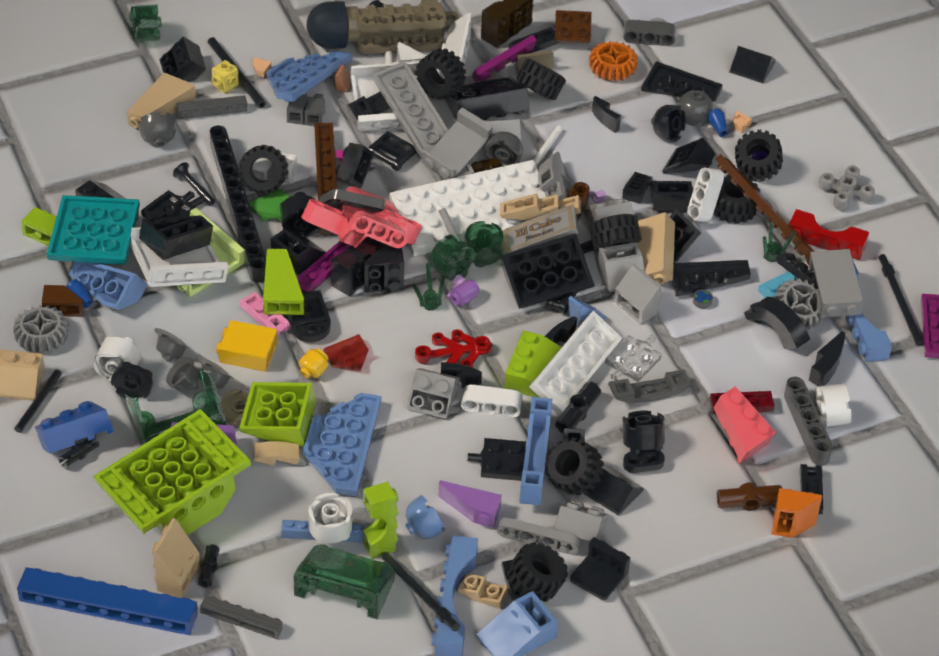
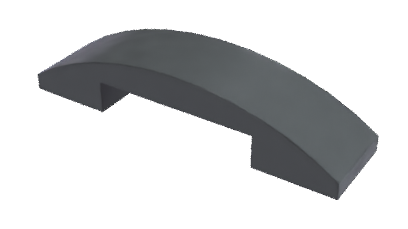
M685 370L666 372L665 377L661 379L630 383L628 379L609 381L608 383L616 400L631 403L664 399L683 392L692 386Z

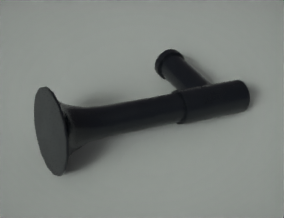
M183 162L179 164L173 171V177L185 179L199 195L198 198L192 200L189 204L196 207L206 202L208 206H212L215 203V199L190 175L188 171L189 163Z

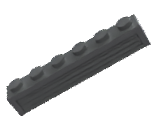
M246 95L177 103L178 119L248 111Z
M206 595L200 605L201 614L274 639H278L283 630V621L278 618H271L266 614L257 613L252 609H245L240 605L219 600L214 596Z

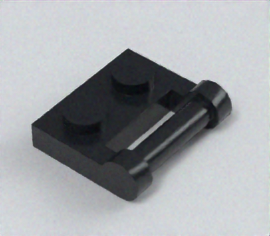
M389 131L385 132L368 147V149L375 153L374 157L389 164L395 171H399L402 165L417 153L411 143ZM379 149H382L385 152L393 155L394 157H396V159H393L390 156L382 153L381 151H379Z

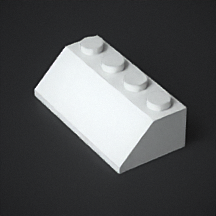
M467 13L451 23L448 32L445 31L444 42L446 43H442V50L445 48L449 52L453 51L456 57L459 56L461 58L459 60L464 65L466 64L471 39L472 13ZM437 69L438 74L444 78L443 73Z

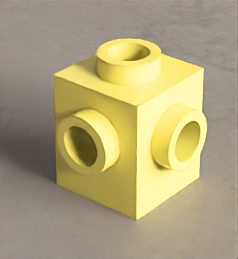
M225 60L213 67V85L224 94L237 87L238 69L236 66Z

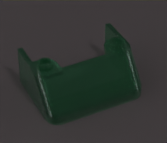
M205 369L200 370L205 390L194 395L192 400L194 411L156 423L153 414L140 410L137 397L131 394L125 395L134 426L143 444L169 429L172 422H180L199 409L216 425H227L212 372Z

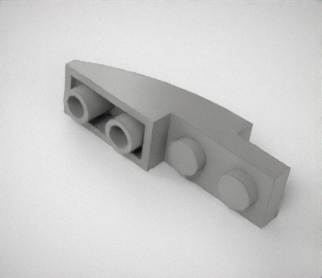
M557 151L540 165L538 171L539 187L545 192L546 197L558 194L560 200L567 198L563 179L566 176L560 153Z

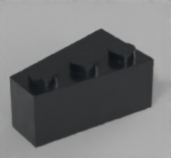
M202 215L178 217L177 220L167 221V218H160V221L149 222V219H142L139 239L162 260L210 245L213 225Z

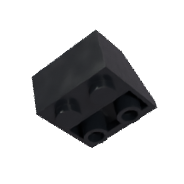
M185 37L176 42L159 59L163 73L187 82L195 81L206 70L199 45Z
M650 181L653 211H675L676 208L681 211L688 210L693 193L692 181Z
M283 229L270 238L271 249H287L294 271L298 275L326 253V251L296 231Z
M392 246L381 247L364 262L365 293L404 290V257L402 248H394Z

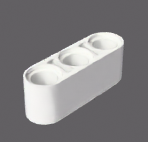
M702 168L698 174L687 214L696 222L707 223L713 216L724 180V174L720 169Z
M467 385L464 388L461 407L467 412L515 418L520 415L523 395L516 390Z

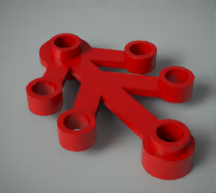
M459 329L452 331L451 339L445 337L442 333L436 332L432 335V344L435 346L443 344L448 348L431 350L428 346L421 345L415 349V359L418 363L425 364L431 358L452 355L446 363H457L464 353L471 352L467 359L461 361V365H469V367L473 368V363L480 355L488 354L492 350V343L486 336L473 338L464 334ZM463 341L467 343V345H462L459 343Z

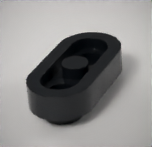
M642 450L640 453L628 452L624 455L623 467L630 473L659 470L664 466L665 455L662 451Z

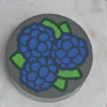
M698 290L694 293L693 304L696 307L706 309L712 305L713 295L711 292Z

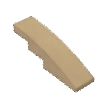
M536 193L500 203V216L506 219L531 220L572 204L576 209V214L581 213V200L579 195L560 200L558 194L539 199Z

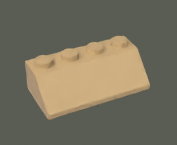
M0 349V397L33 401L38 394L45 372L43 354Z

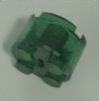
M157 4L131 6L130 21H132V27L130 28L133 41L160 40L158 27H161V17L157 16Z
M478 221L470 224L466 229L464 250L469 261L474 263L476 267L482 268L501 259L503 253V231L495 223L491 222L490 225L485 224V221Z
M447 235L443 243L439 241L433 248L430 255L431 266L448 280H453L459 274L465 278L469 267L477 257V253L456 235Z

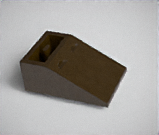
M503 0L494 2L482 10L481 39L498 48L521 30L530 26L533 21V0Z

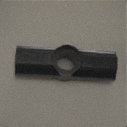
M592 381L586 382L580 391L570 398L569 405L555 423V427L558 428L560 433L564 434V428H575L580 421L586 419L588 410L601 394V389L596 383Z

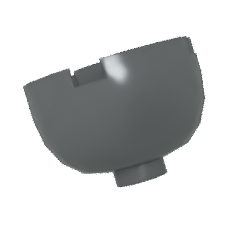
M696 90L683 94L677 104L681 106V110L685 111L686 124L696 126V123L707 124L709 112L713 110V102L709 95Z
M154 112L141 117V122L138 121V127L144 141L160 147L173 139L176 132L174 115L166 112V116L161 115V112Z
M501 131L495 133L490 137L485 146V155L488 160L497 158L501 164L507 166L519 163L523 153L521 140L510 132Z

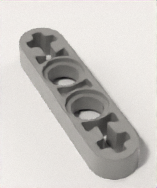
M502 518L497 528V533L504 538L528 544L531 542L536 544L543 543L544 546L552 547L554 551L566 554H576L581 544L579 537L574 534L511 518Z

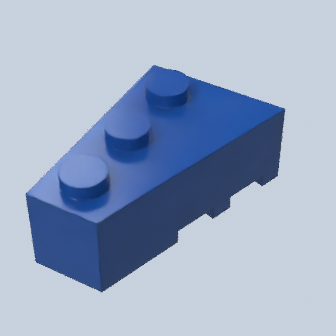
M92 401L82 402L78 405V408L64 410L59 413L60 416L53 419H44L39 425L35 426L42 448L48 453L74 446L76 441L85 437L88 438V441L95 439L94 434L107 431V434L114 432L106 409Z

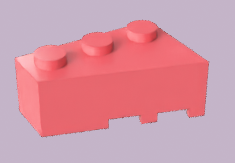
M736 386L721 395L714 406L722 428L726 430L729 436V443L731 447H734L738 456L736 459L739 464L767 446L776 433Z

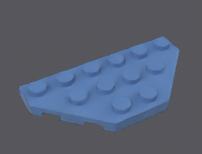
M332 51L329 52L330 55L320 56L319 54H312L297 60L294 57L287 58L266 72L267 80L277 99L293 102L311 88L316 87L321 81L336 73L341 65L346 66L347 63L352 61V53Z
M360 393L354 396V400L346 404L342 402L330 408V412L322 416L319 414L311 420L303 455L336 494L356 497L358 495L382 396Z

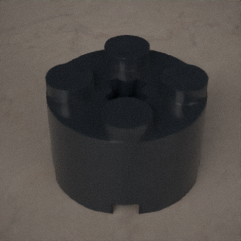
M297 192L294 196L287 198L280 204L283 229L299 232L305 237L312 236L319 230L320 227L305 221L301 217L309 200L314 199L313 197L306 195L304 192Z
M640 410L630 412L627 418L625 416L622 418L623 444L630 448V452L640 453L642 450L660 451L663 449V444L665 443L664 416L661 413L657 412L656 416L651 415V411Z

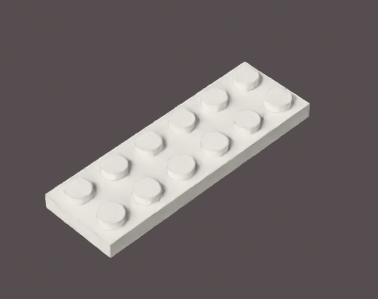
M592 311L529 387L540 398L553 399L552 409L560 415L569 405L570 398L580 391L621 341L622 337L598 314Z

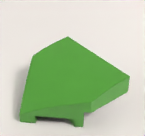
M278 189L249 202L253 213L261 216L262 222L272 218H277L281 221L280 204L290 196L283 190Z

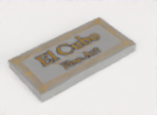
M574 205L566 206L504 229L502 231L503 253H511L572 234H578V223Z

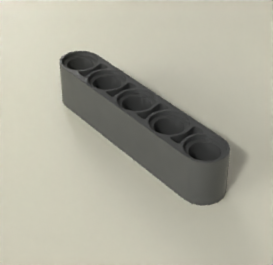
M790 377L786 382L785 401L812 462L816 465L824 466L830 460L832 451L831 440L805 382L800 377Z

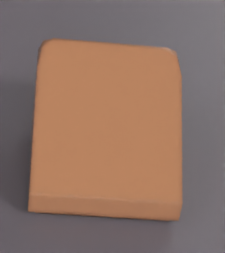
M341 65L335 75V88L339 91L349 92L352 87L351 75L345 65Z

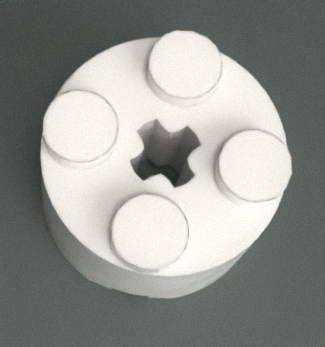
M106 337L93 362L95 371L101 377L103 374L109 377L108 381L111 382L114 370L121 366L123 362L138 365L141 354L134 345V340L129 337Z
M833 384L815 387L816 398L818 399L815 400V407L821 413L820 418L824 427L850 424L851 409H849L848 405L850 398L846 385Z
M324 493L317 496L308 509L309 531L319 544L338 543L347 540L352 531V505L350 501L339 497V494Z

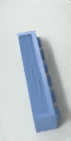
M282 520V538L316 540L309 531V521ZM352 524L350 537L342 542L363 543L364 524Z

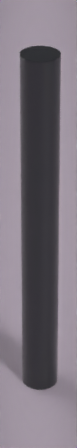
M54 370L14 427L16 432L21 433L62 375L60 370Z

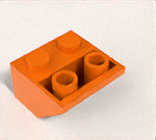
M779 488L771 535L794 538L815 526L822 495Z

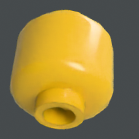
M318 348L316 350L309 349L298 361L301 368L299 372L307 379L310 377L314 379L319 378L329 367L328 356Z

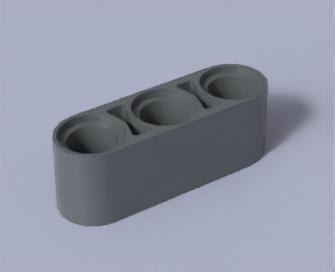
M628 20L624 24L623 37L626 42L633 44L671 46L675 42L676 29L669 22Z

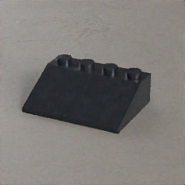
M511 76L463 85L445 99L456 120L458 111L461 108L466 109L482 120H488L491 116L505 117L507 113L521 114L524 113V110L530 109L528 88Z
M577 234L501 255V266L519 309L595 287Z

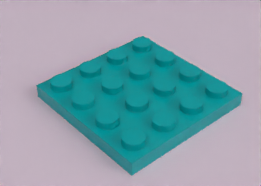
M62 195L46 254L47 260L126 265L131 244V230L135 228L140 207L139 199Z

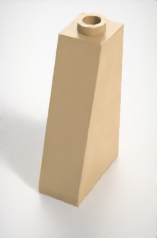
M163 73L127 111L128 125L139 129L138 121L141 122V117L144 115L161 112V115L167 116L166 112L171 114L177 112V103L190 102L196 99L195 85Z
M666 212L639 220L638 224L642 240L637 245L643 257L646 274L659 284L673 280L675 222Z

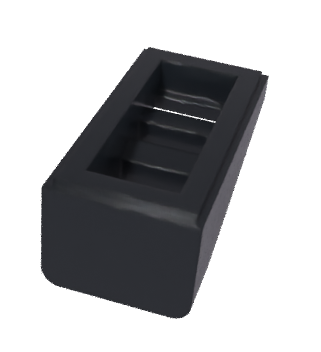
M634 172L623 188L622 198L640 204L653 177Z

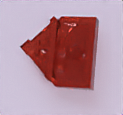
M360 334L323 349L332 367L351 371L362 370L369 351Z

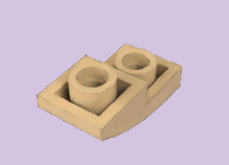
M277 441L255 443L254 461L274 466L276 460L297 465L299 461V444Z
M466 573L458 588V592L477 602L502 608L509 589L508 586L487 583V579L484 576Z

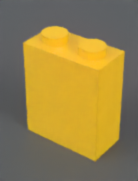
M230 320L228 327H225L223 330L222 341L217 344L216 353L219 354V363L266 372L278 343L277 329Z

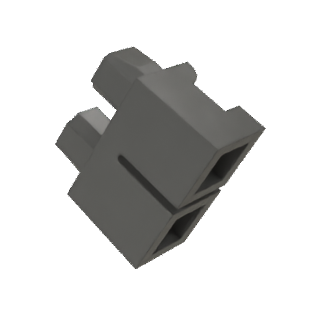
M305 93L295 101L289 102L286 109L287 123L303 125L305 121L307 126H314V123H323V114H325L324 95L316 93L314 97H308L307 93Z

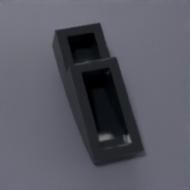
M841 331L817 352L816 361L811 367L809 381L816 386H825L836 372L843 351L845 332Z

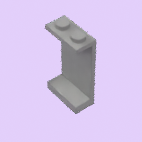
M461 108L457 114V121L430 152L424 149L421 163L439 173L443 178H456L492 136L493 126L466 109Z
M850 249L810 252L809 268L810 271L815 272L822 301L821 317L861 315L863 299Z

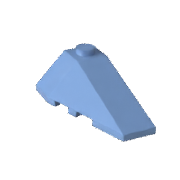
M75 262L69 272L73 279L82 281L86 290L101 304L116 310H121L139 302L148 285L135 273L99 263Z

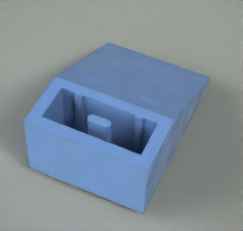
M531 591L514 600L481 629L476 636L492 656H523L557 638L558 621L536 594Z

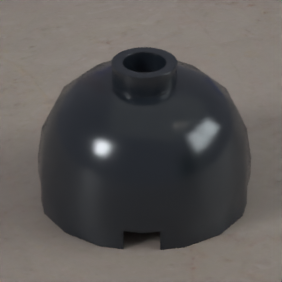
M664 105L652 117L653 130L662 140L677 142L681 139L682 136L678 135L681 133V130H685L686 115L685 111L680 109V105Z

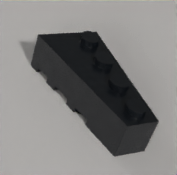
M366 237L356 248L351 246L331 259L332 287L351 297L364 285V262L381 247L389 245Z

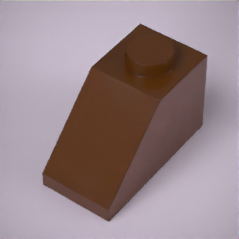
M44 285L42 307L45 308L47 305H49L50 309L56 307L66 317H84L83 300L65 285Z

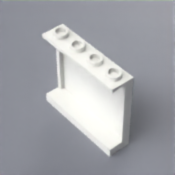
M413 60L410 62H406L411 71L413 72L414 76L417 78L418 76L415 75V71L417 70L416 66L419 63V61ZM401 62L351 66V84L354 101L363 96L367 99L380 92L372 79V74ZM391 108L379 114L360 115L357 120L358 132L402 129Z
M141 227L132 228L130 247L150 287L226 282L229 266L227 262H219L211 245L162 260L139 239Z

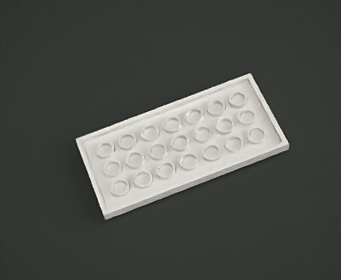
M533 160L389 193V199L395 205L399 215L422 225L413 245L409 244L413 256L455 247L439 214V210L442 208H446L460 241L464 245L501 236L504 229L528 221L501 218L500 203L536 193L539 199L546 196L545 192L539 187L538 170Z

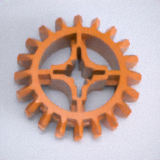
M610 40L609 43L603 41L602 45L597 44L591 51L589 65L592 73H596V77L601 76L602 80L609 79V82L611 80L617 82L618 79L624 81L625 78H630L631 75H634L638 65V57L635 49H631L630 45L625 46L624 42L618 43V41L612 42Z

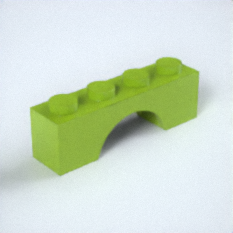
M388 481L363 489V503L371 519H376L374 523L363 530V544L371 559L382 556L384 553L395 552V544L398 542L396 529L398 528L396 520L398 508L396 502L399 501L397 491L391 488Z

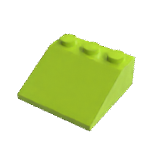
M523 330L505 372L504 389L516 390L521 394L531 397H539L529 386L562 347L543 335Z
M252 382L239 427L240 432L267 441L288 442L304 446L317 400L313 384Z

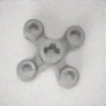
M855 165L848 166L845 170V175L841 176L840 180L835 179L830 173L822 174L819 180L821 189L826 191L831 189L837 190L833 204L839 210L846 209L849 200L854 195L859 196L864 202L872 201L875 195V189L872 185L865 184L859 186L856 184L860 177V169Z

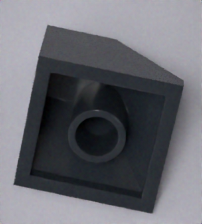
M700 138L676 148L662 172L663 174L708 168L712 165V160L716 153L704 138Z
M676 208L670 215V218L675 222V262L682 257L702 233L700 225L689 214Z

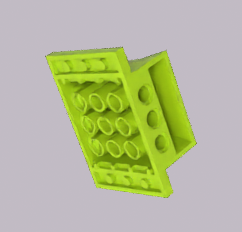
M199 409L94 475V480L142 534H145L154 527H157L162 532L164 527L169 525L172 518H175L188 536L223 512L236 490L233 476L251 466V462L223 431Z

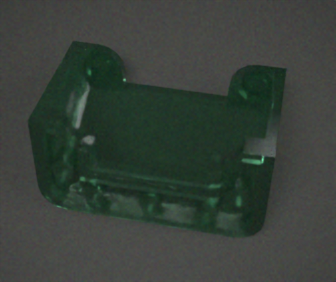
M323 544L315 545L298 565L294 573V596L305 599L309 591L315 595L317 589L357 600L358 608L364 606L368 610L367 617L378 620L395 580V570L387 562L369 559L330 548Z

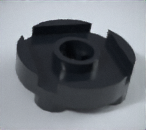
M123 362L121 366L114 370L111 377V385L113 386L114 384L116 393L125 399L138 400L139 397L146 398L153 387V374L148 369L131 364L130 362Z

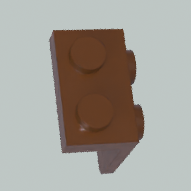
M556 10L555 40L557 42L590 43L591 12Z

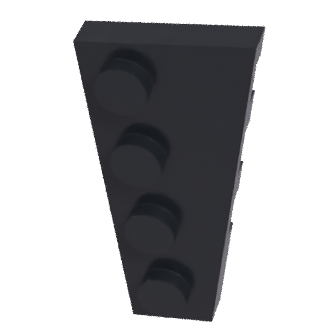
M658 61L655 62L641 86V91L679 97L688 91H701L709 95L713 102L717 100L723 89V84Z
M748 260L673 263L672 282L675 297L695 293L698 290H707L749 280L751 277Z

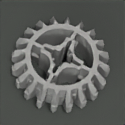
M800 278L796 279V281L791 279L788 282H784L777 289L774 298L787 304L799 316L808 330L811 327L817 326L823 319L821 317L822 301L819 289L814 288L815 283L809 285L808 280L802 282Z
M39 305L38 308L32 306L31 310L24 309L23 314H18V319H15L13 333L20 348L24 347L26 351L32 349L33 353L36 351L43 353L45 350L51 352L52 348L58 349L59 344H64L68 336L69 325L62 311H58L56 307L50 309L49 305L45 308Z

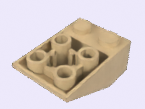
M172 518L169 525L164 527L160 541L156 542L153 546V567L156 571L155 581L157 582V590L174 597L183 598L200 568V555L178 521Z

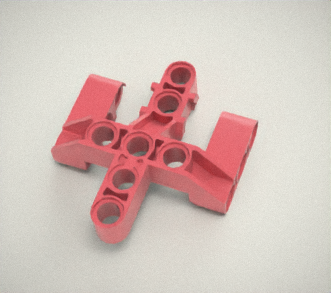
M349 187L345 190L383 199L357 187ZM310 199L301 216L305 221L337 234L341 242L355 248L366 237L373 238L394 248H402L406 243L413 245L422 229V225L399 215L395 205L388 200H385L384 211L376 212L345 204L336 209L315 199Z

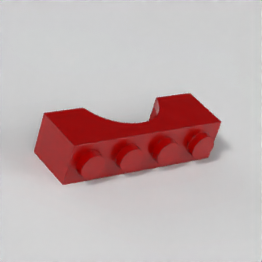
M799 209L795 210L789 222V225L807 244L826 250L850 249L852 258L860 260L864 253L870 233L853 226L843 231L826 230L816 222L814 214Z

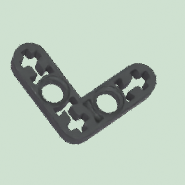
M333 189L320 196V202L336 209L344 204L381 212L385 209V200L349 191Z

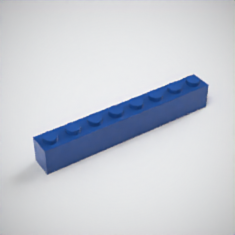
M26 567L17 586L20 602L189 636L198 616L197 601L189 598H178L168 594L149 592L144 589L138 590L124 585L118 586L104 581H93L83 577L64 575L59 572L43 571L39 568Z

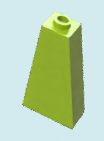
M267 249L263 294L264 314L304 315V298L287 249Z

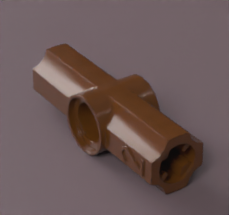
M748 482L742 484L739 488L717 490L716 494L718 508L743 507L744 510L753 511L761 505L776 504L778 491L782 486L757 487L755 483Z

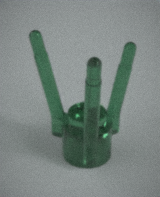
M770 221L768 244L766 236H763V258L769 262L777 261L778 254L785 253L797 231H792L781 249L779 244L773 241V221Z
M427 263L428 290L424 292L422 297L416 284H413V288L419 299L420 306H424L426 310H435L442 305L441 298L445 276H441L437 294L432 288L430 264Z

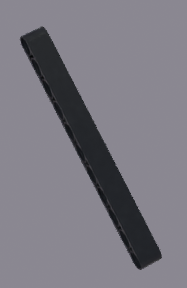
M216 125L210 129V146L240 246L245 249V263L249 277L253 282L261 283L265 281L266 257L243 182L239 178L240 173L238 172V166L227 130L221 125Z

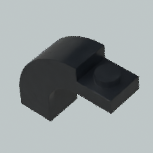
M767 296L760 302L750 305V309L744 312L747 320H763L770 324L777 332L785 349H797L810 340L809 334L799 316L779 299Z

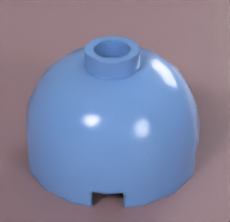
M420 495L406 509L405 516L408 523L405 526L412 535L416 533L421 538H434L446 529L443 527L444 524L434 508L429 505L426 506L427 499Z

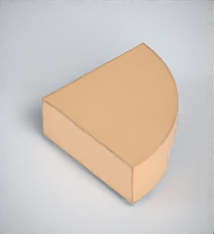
M254 57L253 68L257 75L264 78L267 74L266 72L271 68V62Z
M736 111L733 120L734 127L742 133L752 124V118Z

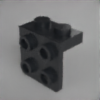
M593 537L589 542L587 557L571 574L570 582L601 600H607L629 573L631 557L627 556L623 551L608 545L605 541Z

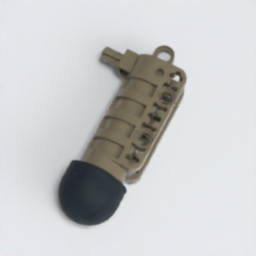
M421 0L419 6H411L410 3L402 4L401 7L385 4L384 7L378 8L375 5L358 8L357 6H345L344 1H330L321 3L311 10L307 17L306 28L311 40L324 48H346L348 42H355L357 51L362 54L386 53L387 51L396 53L397 43L401 42L416 51H433L438 48L442 49V43L444 42L443 28H449L451 23L459 19V15L453 11H444L442 3L438 2V0Z

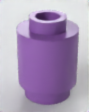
M474 280L462 282L450 291V300L454 305L462 307L477 297V294L480 292L478 284Z

